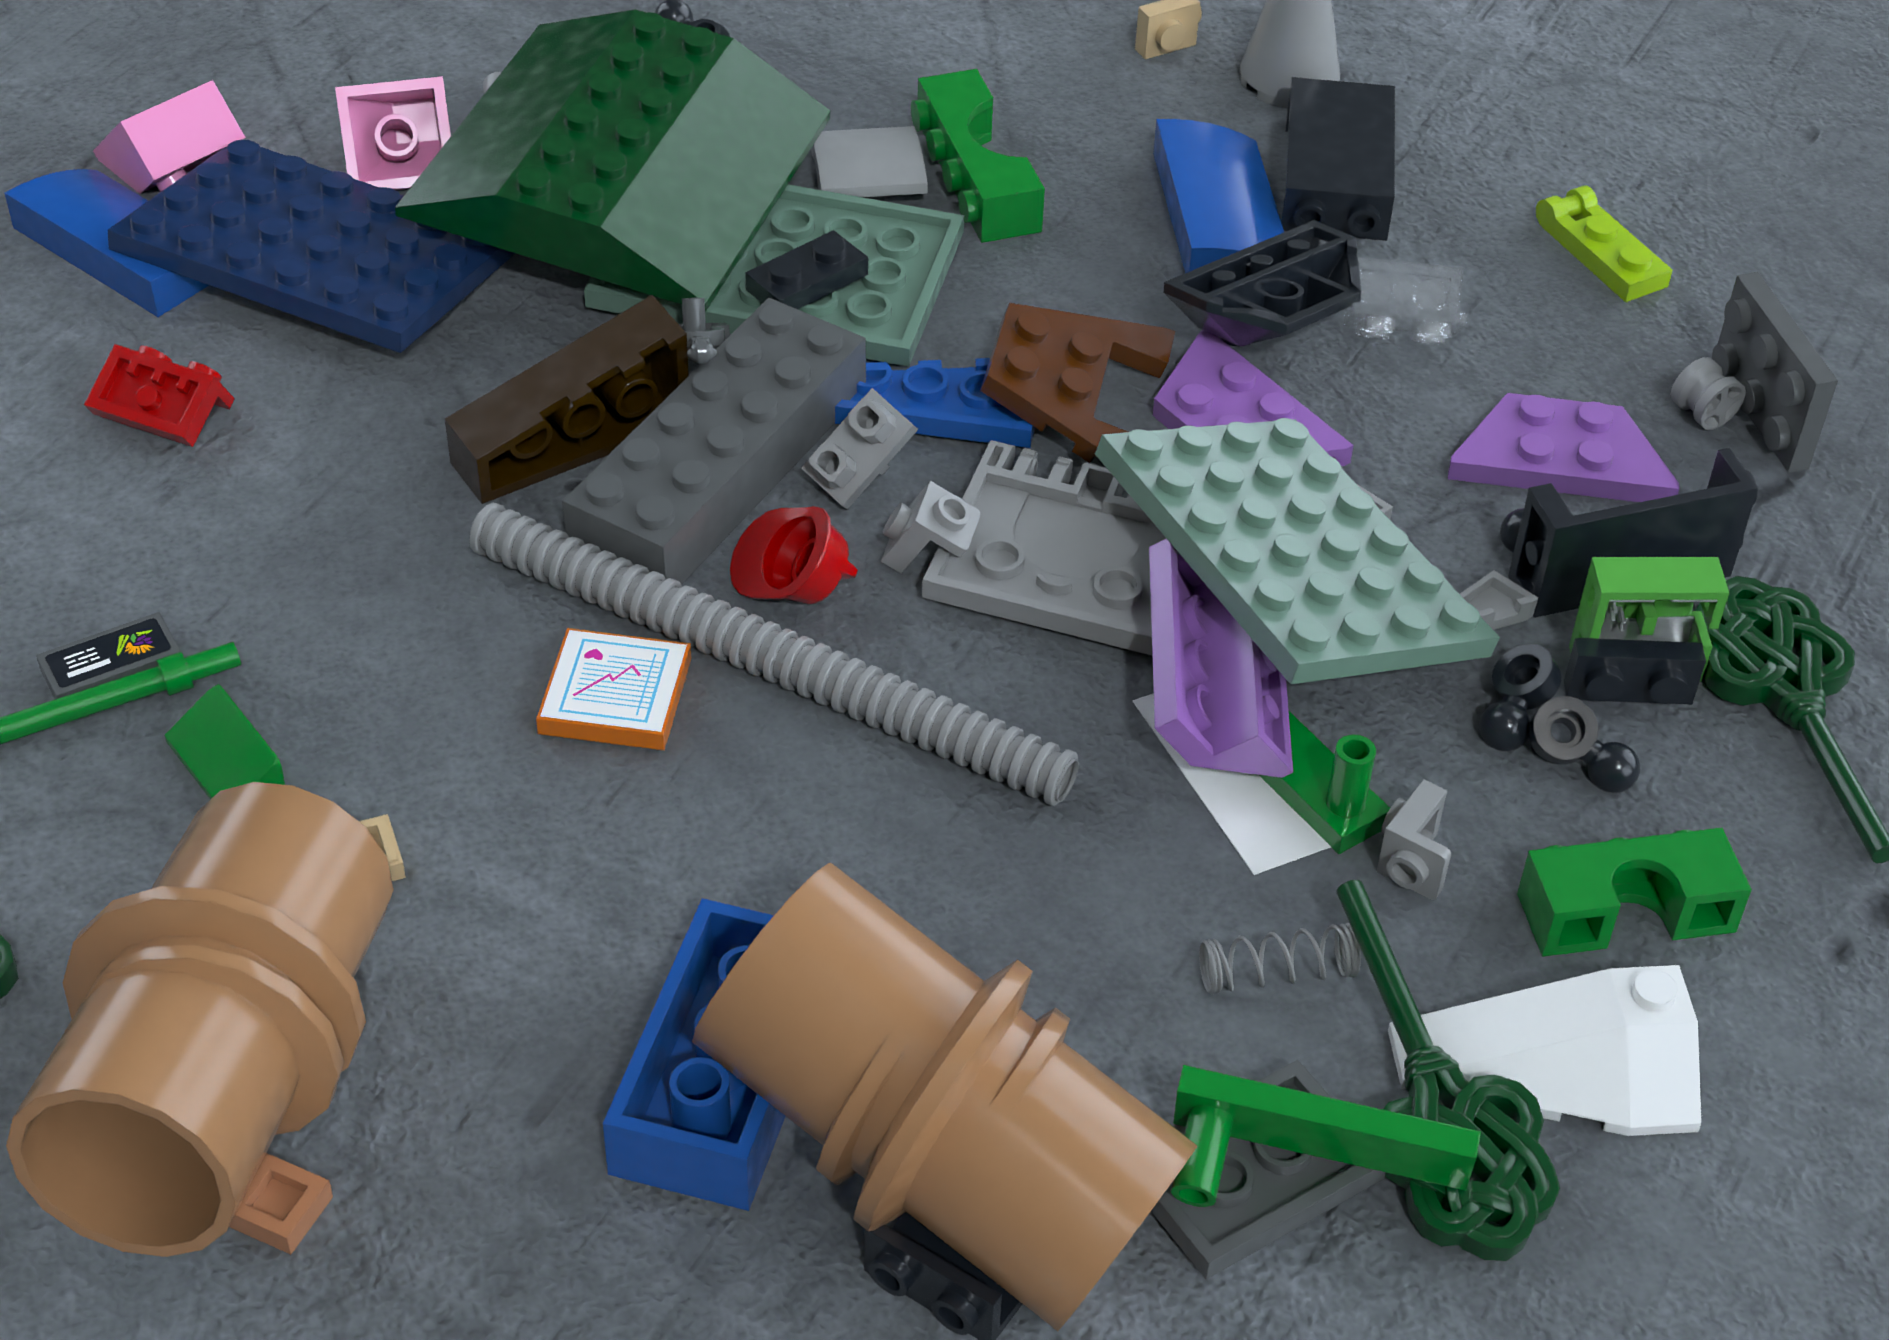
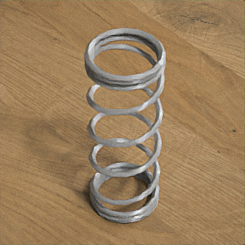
M1348 922L1345 924L1341 923L1339 926L1333 924L1328 926L1322 936L1320 948L1313 935L1308 930L1300 928L1292 938L1289 952L1283 940L1275 932H1269L1261 943L1259 958L1252 943L1246 937L1239 935L1231 945L1228 962L1218 940L1214 938L1212 940L1204 939L1199 951L1200 970L1206 991L1211 995H1214L1215 992L1219 994L1223 987L1222 960L1228 980V988L1232 992L1234 990V952L1237 943L1241 940L1247 944L1251 951L1258 972L1259 985L1261 988H1264L1263 960L1265 946L1268 938L1275 937L1284 952L1289 968L1290 982L1294 985L1296 982L1294 972L1296 940L1299 934L1305 933L1316 951L1320 977L1325 981V943L1329 931L1333 929L1336 930L1335 955L1339 971L1343 977L1347 978L1349 976L1352 978L1356 977L1360 972V946Z

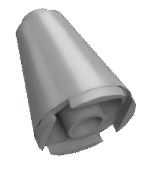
M1266 0L1240 64L1239 73L1242 86L1246 89L1248 83L1257 90L1256 98L1265 103L1288 108L1292 77L1340 81V65L1332 0Z

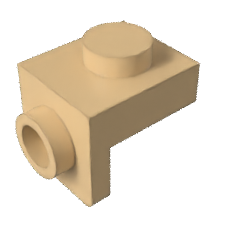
M1161 0L1140 6L1138 9L1135 50L1146 60L1196 45L1198 23L1202 16L1200 1Z

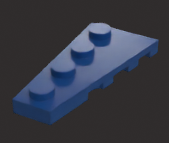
M976 358L975 367L942 368L941 360L918 361V365H914L907 370H892L887 362L866 363V383L859 381L857 383V393L850 400L842 399L835 406V424H841L848 416V413L873 388L918 428L915 434L985 443L993 440L1017 447L1031 448L1035 429L1033 425L980 391L990 358Z

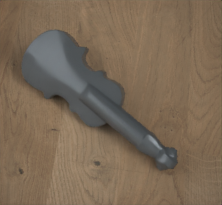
M683 298V324L679 325L687 333V355L691 361L697 364H707L717 354L715 347H719L730 336L729 325L727 323H706L705 298Z

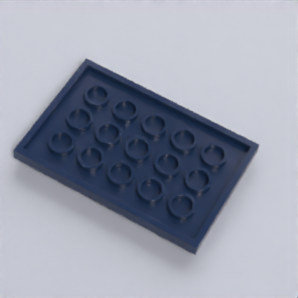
M250 140L231 142L227 147L215 153L107 230L109 250L398 353L403 352L515 254L514 252L397 217L395 215V207L403 198V195H400L398 191L359 181L345 172L330 171L307 163L298 156H286L260 147L258 143Z

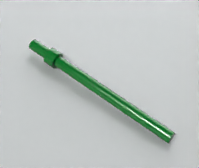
M230 642L184 657L182 652H178L157 659L156 667L0 717V745L165 690L167 695L171 696L194 688L193 681L241 666L237 648L234 642Z

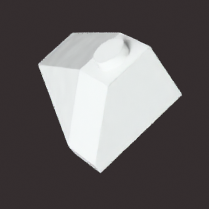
M1679 965L1610 968L1421 1015L1434 1046L1441 1047L1445 1053L1449 1054L1452 1059L1459 1063V1069L1468 1082L1473 1077L1499 1075L1518 1081L1538 1099L1542 1116L1545 1119L1560 1121L1562 1113L1604 1122L1603 1131L1626 1136L1698 1132L1700 1129L1701 1099L1698 1021ZM1390 1022L1388 1028L1390 1043L1402 1089H1405L1406 1080L1404 1073L1406 1069L1404 1068V1061L1407 1055L1393 1022Z

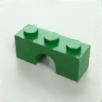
M1713 828L1696 831L1680 830L1671 834L1630 839L1620 837L1604 842L1571 846L1553 845L1544 849L1529 850L1517 895L1542 957L1607 949L1621 906L1620 903H1635L1654 911L1663 920L1672 941L1736 933L1752 889L1723 828Z

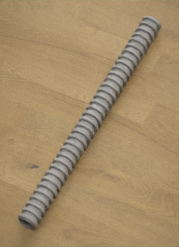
M492 502L486 505L473 521L469 540L470 547L476 554L487 555L490 560L503 562L506 567L511 569H519L524 575H534L540 582H550L552 587L559 590L566 589L568 594L575 597L582 596L584 601L588 603H598L600 608L604 610H614L620 617H630L638 625L646 624L654 632L663 631L665 636L670 639L677 640L679 638L683 643H690L691 647L696 645L698 651L705 654L713 653L714 657L720 661L729 660L731 665L736 668L743 669L746 667L747 671L752 675L760 676L763 674V677L768 682L777 683L780 681L784 689L793 691L797 688L800 696L805 698L814 696L816 703L825 706L831 703L834 711L839 713L848 711L850 717L855 720L861 721L866 718L867 724L873 728H880L883 725L885 733L892 736L901 733L902 740L907 743H915L918 740L921 749L932 751L936 748V753L939 757L949 759L954 756V761L957 765L966 767L971 763L974 772L985 774L989 771L991 779L996 782H1002L1007 779L1009 787L1014 790L1026 787L1025 791L1028 796L1038 798L1040 795H1044L1046 804L1056 806L1062 802L1069 794L1075 782L1079 769L1078 755L1075 751L1066 749L1061 753L1059 745L1054 742H1047L1042 745L1040 736L1029 734L1027 737H1024L1023 729L1017 726H1012L1007 730L1003 720L994 718L989 722L987 714L982 711H975L971 714L970 707L966 704L958 703L953 706L952 699L943 695L936 699L935 692L931 689L922 688L918 691L917 684L912 681L906 680L901 683L900 677L894 673L884 675L882 668L874 665L867 668L865 661L859 658L850 660L845 652L837 650L832 653L831 647L826 644L819 643L816 645L814 640L808 636H801L799 638L794 630L787 628L782 630L779 624L772 621L765 623L763 617L756 614L748 616L747 611L743 608H732L729 602L718 599L715 601L712 595L703 592L699 594L694 587L687 585L682 587L680 581L671 578L666 579L659 572H649L648 568L643 565H633L629 559L617 558L615 553L606 550L601 551L594 544H585L582 539L573 536L569 537L566 532L557 529L553 530L550 525L537 523L531 517H522L519 512L511 509L506 510L499 503Z

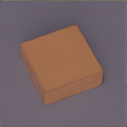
M266 1153L229 1227L291 1255L332 1200L333 1194L330 1181Z

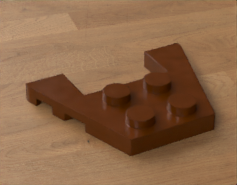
M1009 303L998 330L980 391L1040 431H1043L1047 425L1074 442L1073 453L1090 463L1097 457L1095 453L1102 434L1128 432L1094 418L1108 359L1161 378L1169 362L1176 331L1164 327Z

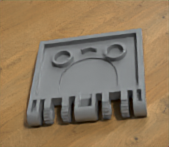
M991 440L962 497V500L980 511V518L970 546L961 557L954 555L941 546L938 547L922 580V598L1152 655L1149 547L1166 539V537L1129 494L1127 498L1122 497L1124 488L1106 467L1084 463L1074 485H1070L1069 482L1073 468L1072 459L1059 456L1056 464L1052 467L1048 479L1035 476L1038 468L1037 451L1024 448L1013 467L1016 452L1015 446Z

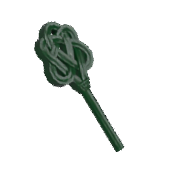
M1735 576L1726 580L1729 596L1718 629H1708L1701 602L1695 610L1702 611L1712 644V650L1703 675L1707 687L1721 699L1742 706L1763 703L1776 713L1778 719L1783 720L1793 729L1801 731L1873 862L1884 863L1889 861V834L1824 720L1826 717L1825 697L1837 694L1849 682L1855 665V651L1842 635L1821 622L1819 609L1807 595L1792 588L1772 587L1755 578ZM1793 647H1796V655L1792 652Z
M1347 881L1337 888L1336 893L1407 1055L1404 1061V1068L1406 1069L1404 1078L1406 1080L1405 1090L1408 1092L1409 1097L1390 1101L1383 1110L1481 1131L1473 1172L1482 1182L1469 1180L1466 1191L1386 1173L1385 1177L1405 1189V1201L1409 1216L1422 1237L1441 1247L1459 1245L1462 1250L1483 1260L1508 1261L1523 1250L1533 1227L1547 1219L1560 1191L1555 1167L1543 1147L1538 1143L1544 1123L1538 1099L1520 1082L1499 1075L1473 1077L1468 1082L1459 1069V1063L1452 1059L1449 1054L1445 1053L1441 1047L1434 1046L1362 881ZM1438 1098L1441 1100L1443 1105L1438 1103ZM1492 1221L1504 1227L1493 1226L1488 1223Z

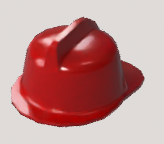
M815 506L778 508L762 514L741 535L733 551L730 565L732 585L739 594L752 599L786 598L806 604H816L823 601L833 592L840 580L855 578L858 570L848 561V543L841 532L830 524V517L826 510Z

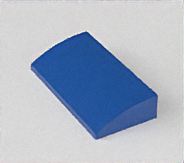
M1156 119L1153 155L1185 273L1284 233L1256 140L1235 130L1211 123L1181 119Z
M74 169L55 172L32 179L4 193L14 229L156 317H160L209 286L208 284L109 250L107 230L148 202V200L98 170Z

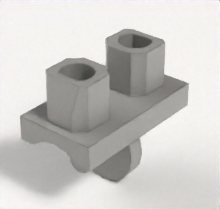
M871 388L826 441L811 455L801 469L848 510L878 474L883 476L890 468L888 463L917 432L918 428L877 391Z

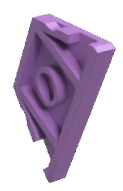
M1204 330L1200 331L1154 398L1153 416L1168 429H1177L1188 425L1203 427L1228 425L1231 422L1254 423L1276 421L1280 418L1296 419L1308 429L1309 434L1331 457L1335 458L1341 466L1351 463L1353 444L1219 337Z
M1507 393L1451 456L1448 470L1449 480L1524 489L1552 483L1558 493L1633 502H1644L1678 495L1679 482L1623 406L1607 405L1594 401L1581 402L1547 398L1542 395Z

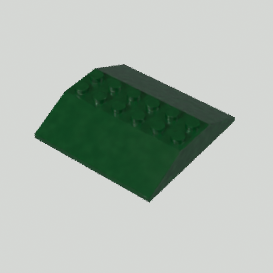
M636 9L540 24L395 207V215L681 305L683 298L702 297L705 298L706 312L830 120L831 110L736 39L712 32L704 27H694L663 18L656 13L643 12Z

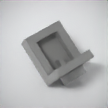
M929 481L909 506L899 503L887 520L883 534L889 537V541L881 562L902 573L930 540L954 555L961 557L970 546L980 518V511L960 497Z
M1423 779L1409 799L1406 801L1399 797L1385 817L1382 826L1384 838L1377 872L1392 879L1403 888L1411 889L1431 900H1435L1443 890L1451 858L1449 848L1433 841L1438 834L1447 790Z

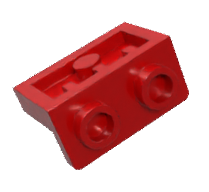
M114 344L84 406L94 415L193 447L213 406L216 405L230 409L235 398L220 383L222 376L204 364L190 361L188 366L185 367L173 363L167 355L148 346L141 345L138 351Z

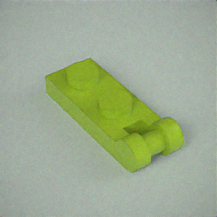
M1583 185L1569 190L1564 198L1551 196L1537 203L1536 217L1541 227L1625 303L1669 286L1673 270L1598 205L1596 194L1591 187Z

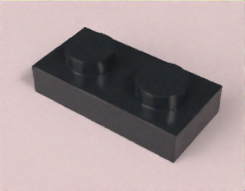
M833 230L745 272L746 291L762 304L768 298H771L795 309H800L867 276L868 256Z
M1575 638L1564 678L1566 696L1587 701L1692 705L1706 663L1703 644L1697 642Z

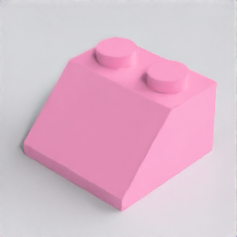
M212 80L121 121L93 152L98 161L139 194L156 186L162 192L186 175V172L196 168L215 153L227 147L231 142L243 140L246 137Z

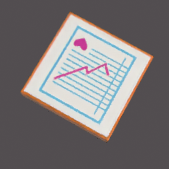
M567 628L536 718L538 734L665 751L691 662V644Z

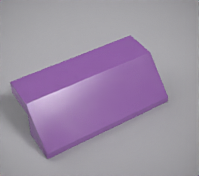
M1167 538L1150 546L1155 729L1190 766L1281 778L1293 773L1285 677Z

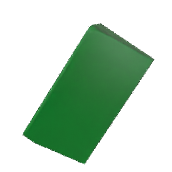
M220 684L209 689L164 735L167 744L210 800L219 791L251 782L285 785L279 758Z

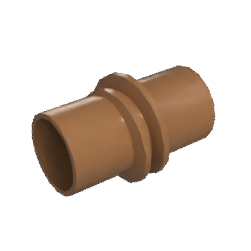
M251 782L219 791L197 811L152 888L111 901L79 932L73 942L63 979V987L72 1020L13 1116L6 1144L17 1179L44 1211L77 1234L122 1252L169 1257L203 1250L227 1232L274 1136L299 1131L329 1108L335 1096L341 1072L349 1067L366 1024L354 976L385 916L394 890L388 859L369 830L333 801L293 785Z
M828 863L815 872L784 903L743 953L709 1002L695 1028L692 1042L823 1145L816 1166L818 1172L836 1185H839L856 1173L865 1178L853 1220L867 1231H874L884 1224L886 1225L903 1213L908 1212L1041 1319L1059 1331L1154 1208L1193 1154L1197 1144L1064 1043L1070 1018L1055 1007L1035 1020L1021 1009L1033 972L1017 959L984 981L832 863Z

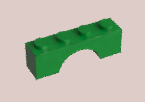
M978 69L918 78L917 100H912L911 117L914 128L917 132L922 131L926 137L927 149L931 160L939 162L948 192H955L959 200L960 213L964 215V222L971 223L980 242L984 243L1042 232L1045 188L1028 158L999 154L982 146L992 139L993 96Z

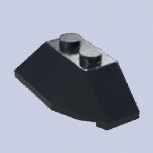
M1313 220L1165 281L1163 293L1198 328L1220 337L1227 345L1241 347L1285 336L1361 301L1357 239L1354 236Z

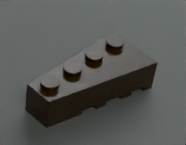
M653 295L647 297L445 418L451 465L478 500L484 504L608 456L689 376L687 333Z

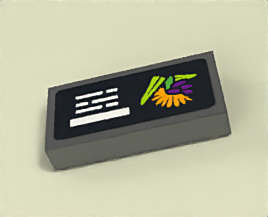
M160 612L37 654L36 657L40 671L54 699H58L156 667L157 659L181 652Z

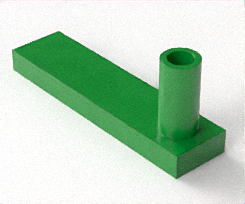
M1289 711L1293 773L1282 778L1265 775L1259 776L1339 855L1381 832L1383 822L1390 809L1369 788L1376 757V747L1370 739L1352 734L1339 739L1334 754Z
M1183 1065L1177 1089L1173 1124L1186 1127L1184 1135L1197 1144V1148L1175 1177L1171 1193L1177 1200L1188 1205L1197 1207L1214 1205L1230 1137L1466 1191L1477 1158L1481 1131Z

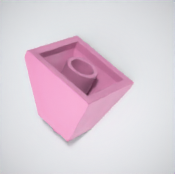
M443 76L335 87L347 174L351 175L354 179L377 187H387L396 191L410 189L451 137Z

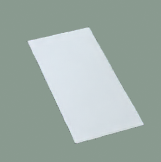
M1154 693L1132 700L1254 875L1331 848L1259 775L1190 766L1155 729Z

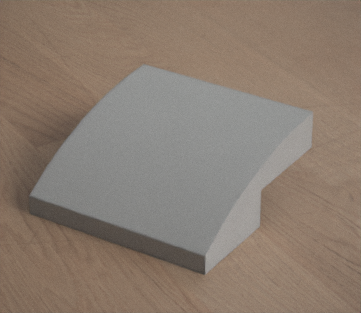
M914 126L822 131L811 148L816 164L818 190L858 197L928 193L923 154Z

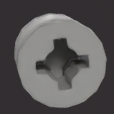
M1702 357L1692 362L1678 375L1670 395L1671 400L1682 410H1692L1694 420L1703 428L1714 430L1724 425L1737 413L1744 401L1746 390L1745 386L1734 377H1724L1722 367L1710 357Z

